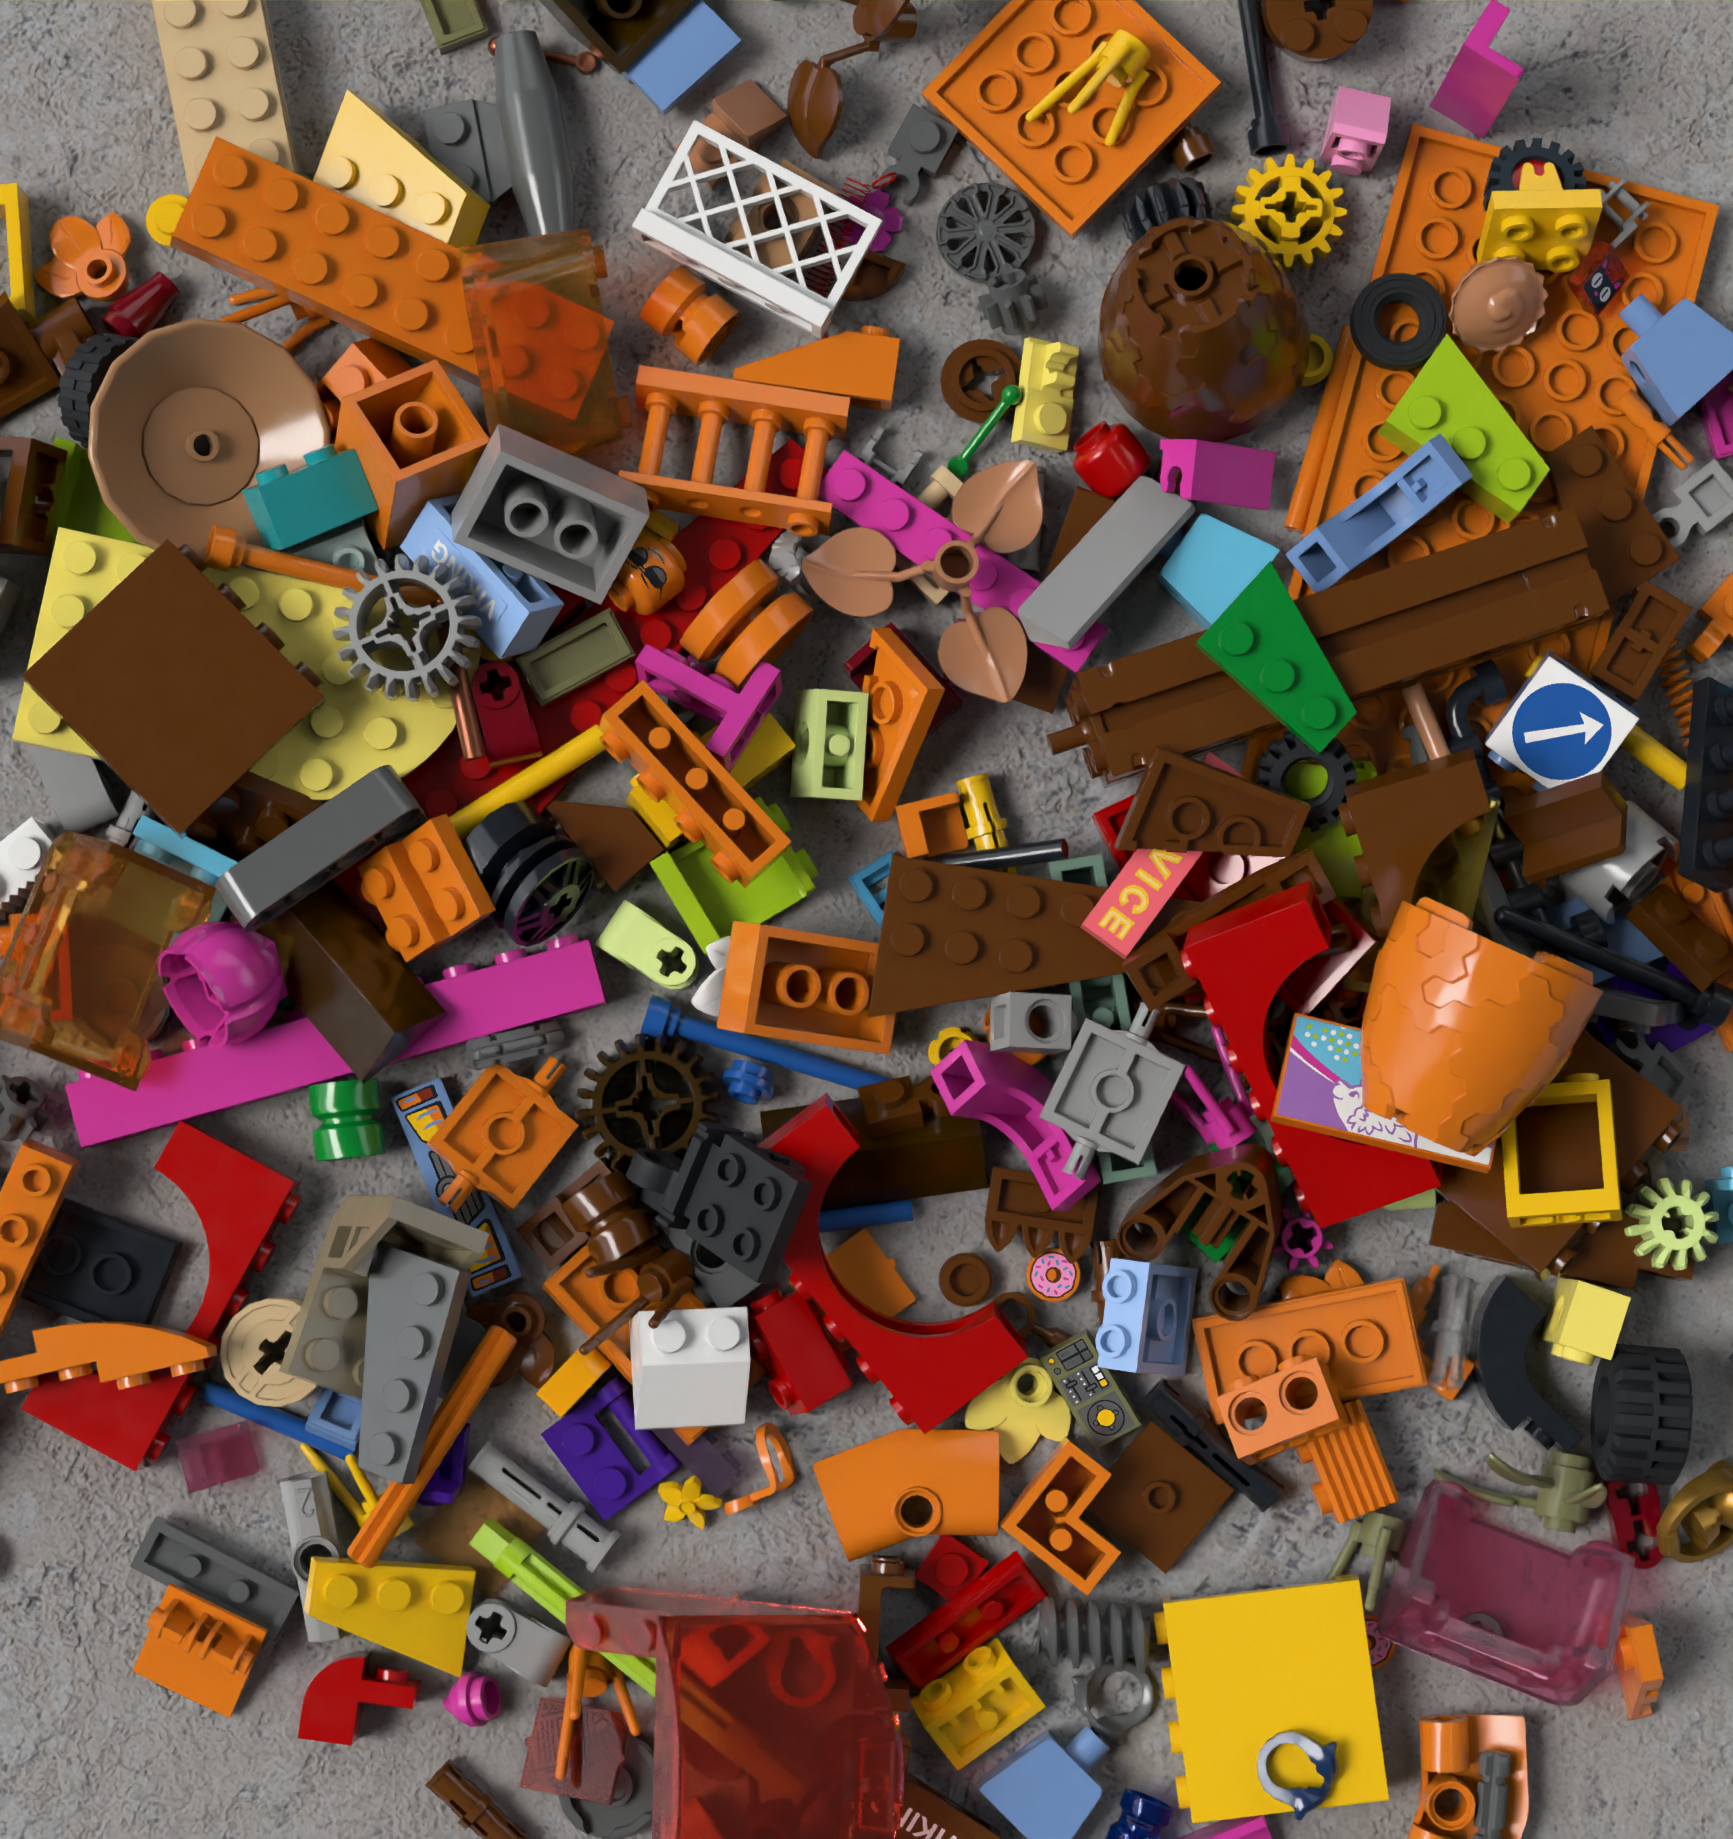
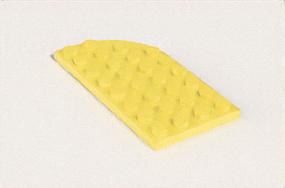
M58 527L27 670L155 550L140 544ZM241 566L239 569L229 567L227 572L207 567L202 572L216 588L224 582L242 599L246 607L241 613L255 627L264 622L277 634L285 644L279 652L294 667L302 661L324 683L318 690L324 696V704L319 709L315 707L250 772L307 795L312 800L327 802L371 771L383 765H391L401 779L424 764L452 733L456 726V719L448 683L442 676L436 679L440 688L439 696L435 698L430 696L424 684L419 685L420 697L418 702H410L405 694V686H402L396 701H390L385 697L386 681L373 694L365 689V683L370 672L357 680L348 674L350 667L358 658L351 661L340 660L337 652L342 647L350 644L351 641H339L333 637L334 629L349 625L348 621H343L334 615L336 607L342 606L351 609L353 602L342 594L343 589ZM383 597L377 601L368 616L366 636L370 635L371 629L380 625L386 617L387 609ZM408 603L410 607H414V608L424 607V606H420V605H415V604H410V603ZM400 610L403 619L399 621L398 625L402 628H396L395 634H401L415 647L412 637L417 632L412 628L419 629V623H414ZM465 630V635L473 636L480 641L479 649L462 648L464 656L472 662L471 668L467 670L471 686L474 672L479 666L483 642L474 630ZM436 631L430 636L427 645L431 656L429 658L430 662L441 652ZM395 648L386 652L383 649H379L371 653L374 660L385 668L396 671L415 669L412 660L408 658L404 649ZM24 681L12 735L13 742L102 760Z

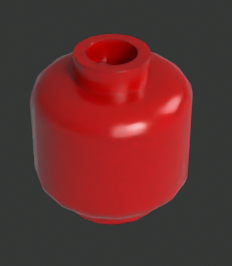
M1102 421L1085 433L1073 447L1077 453L1073 460L1075 472L1091 491L1113 499L1118 496L1121 497L1140 476H1145L1144 474L1148 471L1152 462L1150 453L1123 423L1108 425L1106 421Z

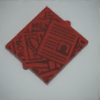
M540 1698L532 1735L525 1739L528 1752L519 1787L612 1806L620 1768L627 1764L624 1750L629 1727L623 1713L581 1706L580 1717L574 1722L566 1777L563 1780H558L555 1777L565 1702Z

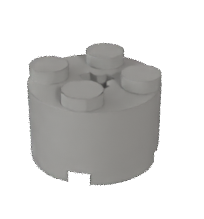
M1631 800L1625 801L1628 805L1626 848L1624 853L1559 874V881L1610 925L1615 923V912H1619L1625 918V915L1637 902L1661 885L1667 875L1660 867L1667 857H1670L1676 863L1680 854V842Z

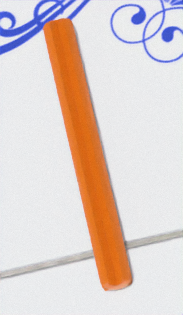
M492 1325L488 1329L431 1419L414 1484L390 1482L349 1546L347 1554L350 1558L366 1568L371 1569L376 1565L516 1346L517 1339L510 1332L497 1325Z

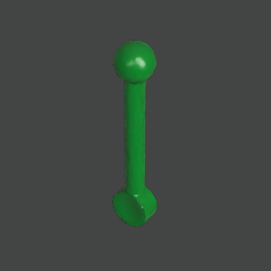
M1010 384L1003 388L1001 392L1002 400L960 455L952 456L948 460L947 469L957 478L966 475L968 461L1010 405H1016L1021 401L1022 391L1018 386Z

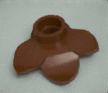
M514 1291L503 1296L497 1304L478 1303L466 1311L467 1317L483 1325L486 1331L492 1325H497L510 1332L517 1339L516 1346L489 1388L500 1386L510 1380L517 1372L528 1383L541 1389L550 1379L556 1362V1347L544 1331L547 1314L541 1301L531 1293ZM517 1311L522 1313L526 1318V1327L519 1328L513 1325L510 1320L511 1312Z

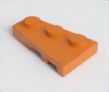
M872 628L869 647L877 649L873 675H864L862 692L869 693L862 801L854 802L871 822H889L945 688L890 628Z

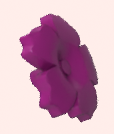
M879 188L873 193H866L868 195V198H864L866 203L860 204L864 207L862 210L882 220V226L868 250L884 253L886 247L892 242L890 234L902 232L904 217L898 213L896 207L887 209L890 195L889 193L882 192ZM851 195V196L849 197V198H851V199H854V200H857V201H861L860 199H858L857 197H855V196H853V195ZM849 199L847 200V202H849V203H851V204H853V205H855V206H857V207H861V206L858 205L857 203H855V202H853V201H851V200H849ZM846 218V219H843V220H844L845 222H847V223L854 224L852 221H850V220L847 219V218ZM858 223L856 226L850 225L855 230L849 231L852 237L845 236L850 240V242H845L846 244L856 245L860 240L866 227ZM846 225L845 227H843V228H847V229H852V228H850V227L847 226V225ZM841 230L842 234L850 235L846 231Z

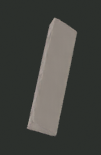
M1140 476L1019 607L1018 616L1030 641L1071 649L1195 511L1194 505L1185 499H1181L1176 493H1164L1161 484L1152 478Z

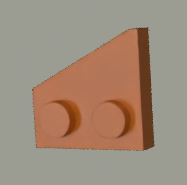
M1628 1612L1607 1616L1609 1631L1603 1632L1604 1649L1611 1665L1617 1664L1628 1719L1631 1721L1652 1716L1650 1703L1657 1701L1659 1695L1658 1688L1662 1686L1664 1679L1652 1623Z

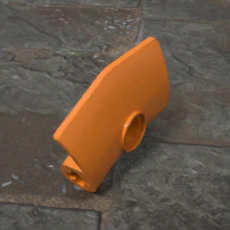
M906 1428L893 1431L815 1462L813 1469L849 1563L918 1536H998L999 1432L996 1430L932 1429L924 1435L920 1428ZM911 1496H923L932 1505L930 1517L921 1524L909 1523L901 1515L902 1504Z
M1438 1714L1420 1717L1422 1780L1418 1795L1420 1804L1407 1839L1473 1838V1834L1478 1832V1827L1474 1826L1477 1782H1480L1483 1775L1478 1773L1479 1760L1484 1750L1503 1751L1511 1756L1510 1776L1505 1778V1783L1509 1784L1505 1828L1500 1830V1835L1504 1836V1839H1521L1529 1815L1526 1723L1524 1717L1511 1714ZM1449 1788L1458 1790L1460 1795L1459 1802L1452 1811L1442 1813L1435 1810L1434 1802L1438 1793Z

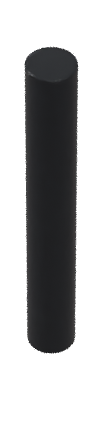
M1060 838L923 858L920 860L997 870L1066 860L1069 856L1066 839Z

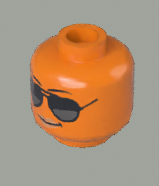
M640 536L634 543L612 583L608 595L622 611L626 612L631 608L638 614L650 616L684 589L685 577L683 573L687 571L686 562L678 549L666 538L660 537L657 540L651 536Z

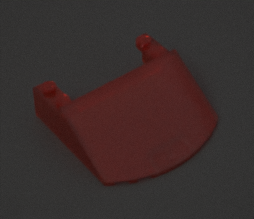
M602 1586L566 1601L567 1632L574 1644L580 1649L656 1658L652 1839H898L904 1794V1760L898 1714H892L889 1697L884 1684L888 1677L883 1662L877 1664L863 1634L867 1632V1629L857 1612L614 1586Z

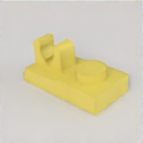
M1032 337L1024 339L1018 384L1022 391V399L1015 407L1012 443L1054 453L1067 451L1079 355L1078 346L1063 342L1052 343Z

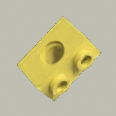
M1558 1278L1539 1339L1553 1344L1550 1354L1576 1363L1593 1366L1595 1357L1611 1360L1631 1297L1580 1280Z

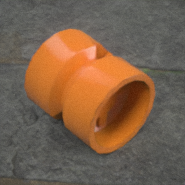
M685 265L678 266L660 283L640 313V319L661 337L673 335L675 337L674 347L696 366L704 363L721 346L741 316L740 311L721 295L714 294L708 296L706 294V283Z

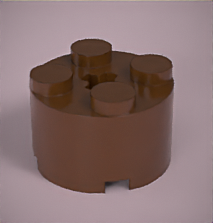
M1310 0L1262 1V21L1269 39L1286 55L1303 63H1323L1343 55L1365 34L1373 12V0H1320L1328 1L1330 8L1323 14L1322 20H1317L1314 12H1306L1304 9V5L1308 4Z

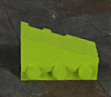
M1448 334L1445 335L1377 432V434L1409 456L1413 455L1430 439L1441 433L1473 474V477L1458 490L1507 524L1521 512L1550 470Z

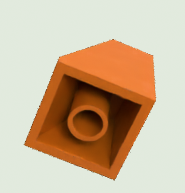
M437 359L342 397L334 447L336 451L356 450L379 509L362 517L385 551L403 543L428 500L457 495L474 471L490 439Z

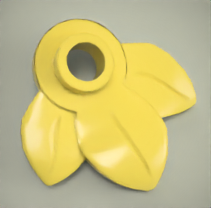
M1028 1357L969 1401L965 1413V1426L972 1430L991 1428V1430L998 1431L1000 1438L999 1454L1008 1464H1014L1031 1450L1040 1435L1061 1442L1064 1437L1067 1438L1071 1414L1065 1400L1053 1390L1054 1382L1042 1362L1036 1358ZM1030 1374L1033 1378L1032 1388L1028 1392L1020 1393L1017 1386L1018 1380L1021 1376Z

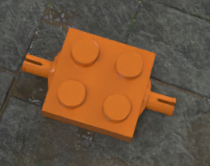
M549 1056L532 1080L515 1075L503 1064L497 1065L494 1061V1066L484 1069L425 1144L447 1161L457 1175L441 1197L437 1199L442 1206H445L457 1190L459 1191L458 1195L447 1207V1210L456 1214L457 1210L474 1189L489 1194L509 1211L514 1210L579 1126L558 1109L552 1097L548 1094L562 1075L567 1072V1068L561 1063L550 1077L546 1078L557 1064V1059Z

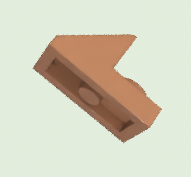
M749 79L714 98L711 101L712 113L701 123L754 151L787 120V115ZM699 138L689 155L693 172L699 174L723 167L724 164L719 149ZM682 141L675 147V153L677 152ZM727 153L730 164L741 161ZM727 176L713 179L704 183L711 190H713Z

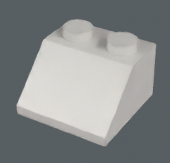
M747 1307L671 1310L656 1329H652L648 1325L655 1311H638L629 1321L635 1430L744 1425L751 1363Z

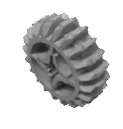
M397 554L395 558V571L390 572L386 562L383 559H378L374 562L378 577L372 580L366 572L360 570L356 573V577L364 585V588L359 593L350 587H345L342 591V594L353 602L351 609L342 606L335 608L334 615L343 621H348L349 625L334 629L333 637L336 640L351 641V643L342 647L337 652V655L342 661H351L358 658L350 667L348 674L357 680L370 672L365 683V689L373 694L386 681L385 697L390 701H396L402 686H405L407 699L410 702H418L420 697L419 685L424 684L429 695L435 698L440 695V688L436 679L442 676L451 686H455L459 682L457 676L449 670L455 662L467 670L472 666V662L460 653L463 647L471 650L479 649L480 641L473 636L465 635V630H474L481 627L482 621L478 616L463 615V613L473 609L477 605V601L473 595H464L456 598L464 590L466 583L460 576L452 578L445 583L450 569L444 563H439L429 574L430 563L426 556L419 555L415 560L413 570H410L407 557L404 554ZM405 586L427 588L440 595L444 603L434 608L430 605L420 608L410 607L408 601L403 597L400 588ZM385 596L383 599L387 609L386 617L380 625L371 629L370 635L366 636L368 616L377 601ZM400 610L414 623H419V629L412 628L417 632L412 637L415 647L401 634H395L396 628H402L398 625L399 621L403 619ZM449 620L450 627L447 641L437 657L430 662L429 658L431 656L427 646L428 640L433 632L443 627V622ZM395 648L404 649L408 658L412 660L415 669L396 671L385 668L374 660L371 653L379 649H383L385 652Z

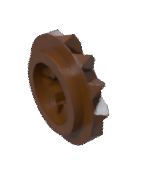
M976 339L960 345L948 356L942 368L940 383L944 402L949 405L958 418H964L978 425L984 424L1002 400L1001 392L1003 388L1010 384L1018 386L1021 369L1019 358L1010 348L994 340ZM972 363H975L977 369H981L985 376L992 374L996 376L1003 373L991 385V398L993 401L990 402L981 390L963 392L974 381V367ZM1010 405L999 421L1010 414L1016 405Z

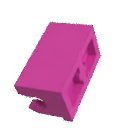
M1161 439L1160 450H1163L1160 484L1164 493H1174L1176 474L1181 469V499L1255 510H1270L1276 452L1203 440Z

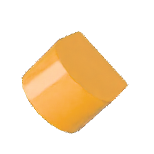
M578 1348L541 1387L536 1395L562 1418L610 1368L612 1363L597 1348L587 1355L580 1354Z

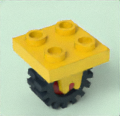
M1533 138L1531 147H1527L1524 139L1515 141L1513 151L1508 145L1500 150L1499 157L1495 156L1491 163L1483 194L1485 196L1483 206L1487 213L1476 253L1477 264L1495 257L1510 258L1517 256L1522 262L1533 263L1535 270H1551L1561 273L1585 268L1603 206L1601 189H1585L1586 177H1582L1584 168L1581 162L1573 164L1575 157L1573 152L1568 149L1560 155L1558 153L1560 144L1551 141L1549 149L1543 148V138Z

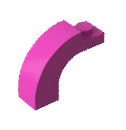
M963 1040L930 1071L951 1116L975 1118L985 1121L1003 1132L1019 1148L1028 1161L1052 1211H1068L1101 1182L1092 1161L1084 1175L1083 1181L1073 1177L1082 1159L1081 1156L1071 1175L1062 1171L1076 1141L1063 1129L1038 1118L1053 1084L1030 1064L1010 1052H991L990 1044Z

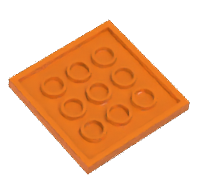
M1011 0L921 93L925 101L945 120L953 124L964 138L1061 230L1074 240L1220 91L1222 82L1134 0ZM1121 29L1132 34L1150 51L1151 57L1143 66L1150 76L1139 89L1114 146L1108 147L1105 144V139L1128 86L1127 82H1124L1119 88L1105 80L1076 114H1070L1067 110L1077 94L1097 72L1096 68L1034 122L1026 121V114L1086 61L1102 41L1108 43L1117 30Z

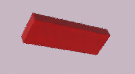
M1016 1550L885 1648L893 1661L919 1692L928 1683L950 1669L1049 1594Z

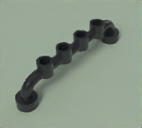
M1489 659L1469 667L1470 679L1457 686L1449 697L1446 718L1452 738L1445 741L1451 754L1470 748L1473 749L1491 808V812L1478 816L1479 819L1485 818L1492 838L1483 841V844L1495 870L1497 871L1505 867L1512 888L1505 890L1512 908L1551 924L1545 911V902L1539 886L1536 882L1528 883L1522 876L1524 855L1522 843L1503 820V796L1498 785L1490 775L1484 760L1485 754L1476 732L1472 730L1467 716L1468 707L1478 698L1484 707L1507 698L1505 684L1494 661ZM1588 909L1570 917L1571 928L1564 929L1565 931L1608 948L1605 931L1594 910Z

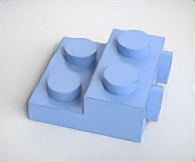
M1111 1258L1110 1268L1102 1284L1105 1308L1103 1324L1099 1327L1095 1340L1096 1349L1099 1354L1097 1367L1134 1373L1185 1376L1198 1269Z

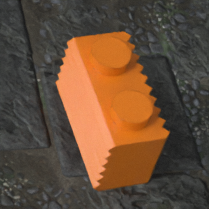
M1360 1398L1341 1401L1350 1426L1294 1448L1301 1464L1304 1465L1311 1462L1318 1482L1310 1485L1320 1513L1322 1516L1331 1513L1334 1521L1339 1524L1400 1500Z

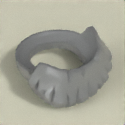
M788 531L782 533L772 545L769 567L785 584L790 585L793 591L801 598L811 602L823 601L801 580L802 567L796 558V552L801 547L805 552L811 554L830 539L832 535L817 534L812 537H801Z

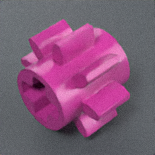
M1282 1207L1284 1222L1281 1224L1277 1239L1278 1245L1275 1247L1273 1256L1281 1253L1288 1255L1287 1269L1292 1271L1297 1267L1299 1258H1305L1307 1263L1313 1268L1319 1267L1318 1260L1314 1254L1320 1248L1333 1249V1244L1322 1240L1321 1230L1325 1228L1319 1229L1317 1222L1315 1223L1310 1220L1312 1212L1306 1214L1301 1209L1300 1217H1293L1287 1208ZM1293 1224L1298 1228H1309L1312 1235L1308 1236L1305 1240L1308 1248L1304 1252L1300 1247H1288L1286 1241L1293 1236L1290 1229Z

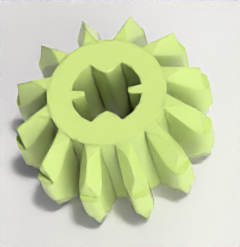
M1669 1178L1658 1179L1656 1192L1648 1186L1641 1187L1637 1191L1638 1197L1644 1206L1631 1204L1626 1208L1625 1212L1629 1216L1639 1219V1225L1626 1227L1624 1229L1625 1235L1627 1237L1641 1235L1643 1241L1636 1245L1633 1250L1638 1257L1644 1256L1654 1249L1651 1259L1653 1268H1663L1670 1259L1671 1265L1676 1271L1684 1270L1687 1268V1255L1696 1262L1703 1261L1707 1257L1700 1242L1714 1244L1718 1240V1235L1713 1231L1705 1229V1224L1718 1221L1720 1215L1715 1211L1703 1214L1701 1207L1710 1199V1195L1707 1192H1700L1690 1199L1692 1192V1182L1690 1180H1681L1674 1190ZM1669 1217L1680 1218L1682 1229L1675 1230L1674 1232L1672 1230L1664 1231L1662 1219Z

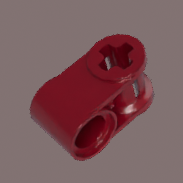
M489 661L481 665L474 672L471 687L490 769L543 756L531 709L528 710L522 685L516 671L510 665L501 661ZM495 674H499L502 682L511 681L512 685L504 689V699L500 701H495L491 693L482 694V689L490 685L489 677Z

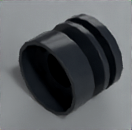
M522 801L505 804L490 813L471 831L462 844L496 908V911L489 915L493 924L500 929H504L507 936L517 945L529 947L542 943L556 934L574 917L586 901L595 881L596 866L593 858L585 851L576 848L571 839L557 834L554 825L530 804Z

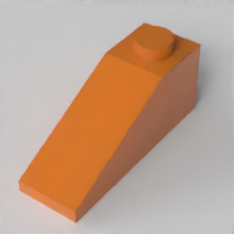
M861 326L859 332L846 331L734 368L733 379L850 397V406L891 412L900 351V338L890 337L891 331L885 328Z

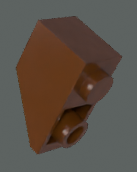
M553 801L546 807L554 817L551 823L554 825L557 834L568 837L579 849L585 851L593 858L596 866L594 884L600 891L609 885L616 894H619L651 868L649 862L665 853L662 846L630 808Z

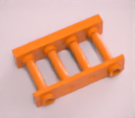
M639 365L636 379V408L646 409L649 412L638 473L619 470L618 476L645 488L649 512L662 509L784 528L788 532L801 537L830 534L833 503L818 501L828 441L832 439L846 440L850 397ZM675 414L698 417L702 421L691 481L659 476L669 419ZM728 422L749 425L754 428L744 489L712 484L722 426ZM780 430L801 433L807 437L797 497L765 493L775 433Z

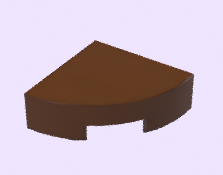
M868 250L841 299L860 302L872 300L885 294L900 280L906 269V264Z

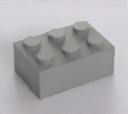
M498 423L451 513L453 542L601 605L650 514L644 487Z

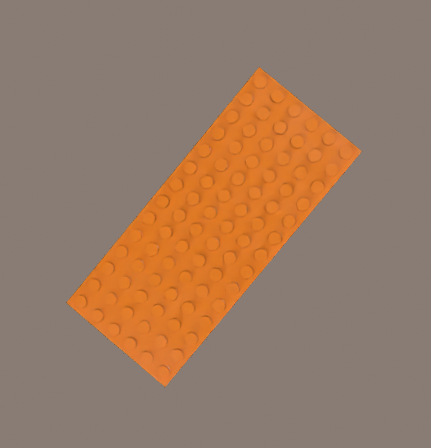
M1412 123L1408 132L1369 283L1379 277L1393 273L1415 275L1430 283L1440 294L1446 308V334L1450 336L1543 459L1548 453L1592 425L1641 500L1644 501L1657 446L1654 447L1647 440L1644 430L1633 426L1626 415L1618 410L1614 404L1632 388L1651 409L1652 407L1622 363V354L1639 337L1618 314L1641 293L1648 298L1663 316L1683 298L1695 303L1720 205L1627 181L1623 188L1640 205L1647 201L1650 203L1644 211L1648 214V217L1644 221L1638 217L1634 221L1638 227L1610 254V262L1605 272L1612 284L1619 279H1623L1624 282L1599 314L1583 286L1606 259L1602 252L1618 237L1617 230L1619 227L1603 211L1600 214L1584 269H1573L1561 273L1551 270H1535L1545 276L1543 287L1549 293L1544 302L1546 314L1537 320L1536 331L1525 335L1520 345H1509L1501 353L1491 349L1480 353L1474 346L1464 347L1461 337L1453 334V322L1448 315L1452 306L1451 296L1454 294L1456 285L1462 275L1477 264L1476 253L1487 213L1483 206L1485 198L1483 194L1491 163L1495 156L1499 157L1500 150L1503 147ZM1585 169L1582 177H1586L1585 189H1602L1606 194L1611 191L1607 185L1612 180L1616 184L1622 180ZM1615 196L1607 202L1624 221L1632 215ZM1395 302L1382 308L1378 316V325L1382 334L1389 340L1404 342L1416 335L1419 328V319L1414 309L1409 305ZM1353 343L1301 540L1315 528L1368 492L1410 457L1377 434V432L1426 362L1416 368L1403 371L1382 369L1366 360ZM1652 409L1654 418L1660 421V419ZM1548 473L1521 512L1509 524L1460 490H1456L1449 499L1418 524L1335 586L1537 518L1542 519L1558 512ZM1293 567L1287 590L1292 600L1314 594V591L1298 570ZM1617 601L1610 605L1609 611L1602 616L1596 617L1597 619L1588 626L1571 632H1564L1556 637L1490 658L1494 661L1502 676L1507 698L1487 707H1484L1478 698L1468 707L1467 716L1472 730L1476 732L1485 754L1484 760L1492 779L1501 791L1504 803L1537 793L1532 787L1536 780L1519 768L1514 774L1510 773L1489 758L1488 754L1492 749L1485 745V736L1528 679L1524 674L1540 653L1544 656L1548 650H1551L1582 673L1592 678L1590 672L1607 644ZM1476 664L1419 682L1424 689L1445 740L1452 738L1446 718L1448 699L1457 686L1470 679L1469 667ZM1410 686L1354 704L1353 706L1357 713L1333 738L1334 740L1337 738L1344 745L1351 759L1372 761L1377 771V776L1411 766L1410 743L1402 739V730L1413 724L1414 721L1401 693L1402 690ZM1283 728L1248 740L1239 773L1250 781L1257 783L1256 771L1259 770L1258 760L1261 753H1265V750L1269 749L1268 744L1274 738L1276 741L1283 738V732L1288 731V729ZM1485 818L1479 819L1484 830L1483 833L1479 834L1482 841L1492 838ZM1505 867L1497 870L1496 872L1504 890L1512 888ZM1546 879L1536 881L1541 893L1543 892Z

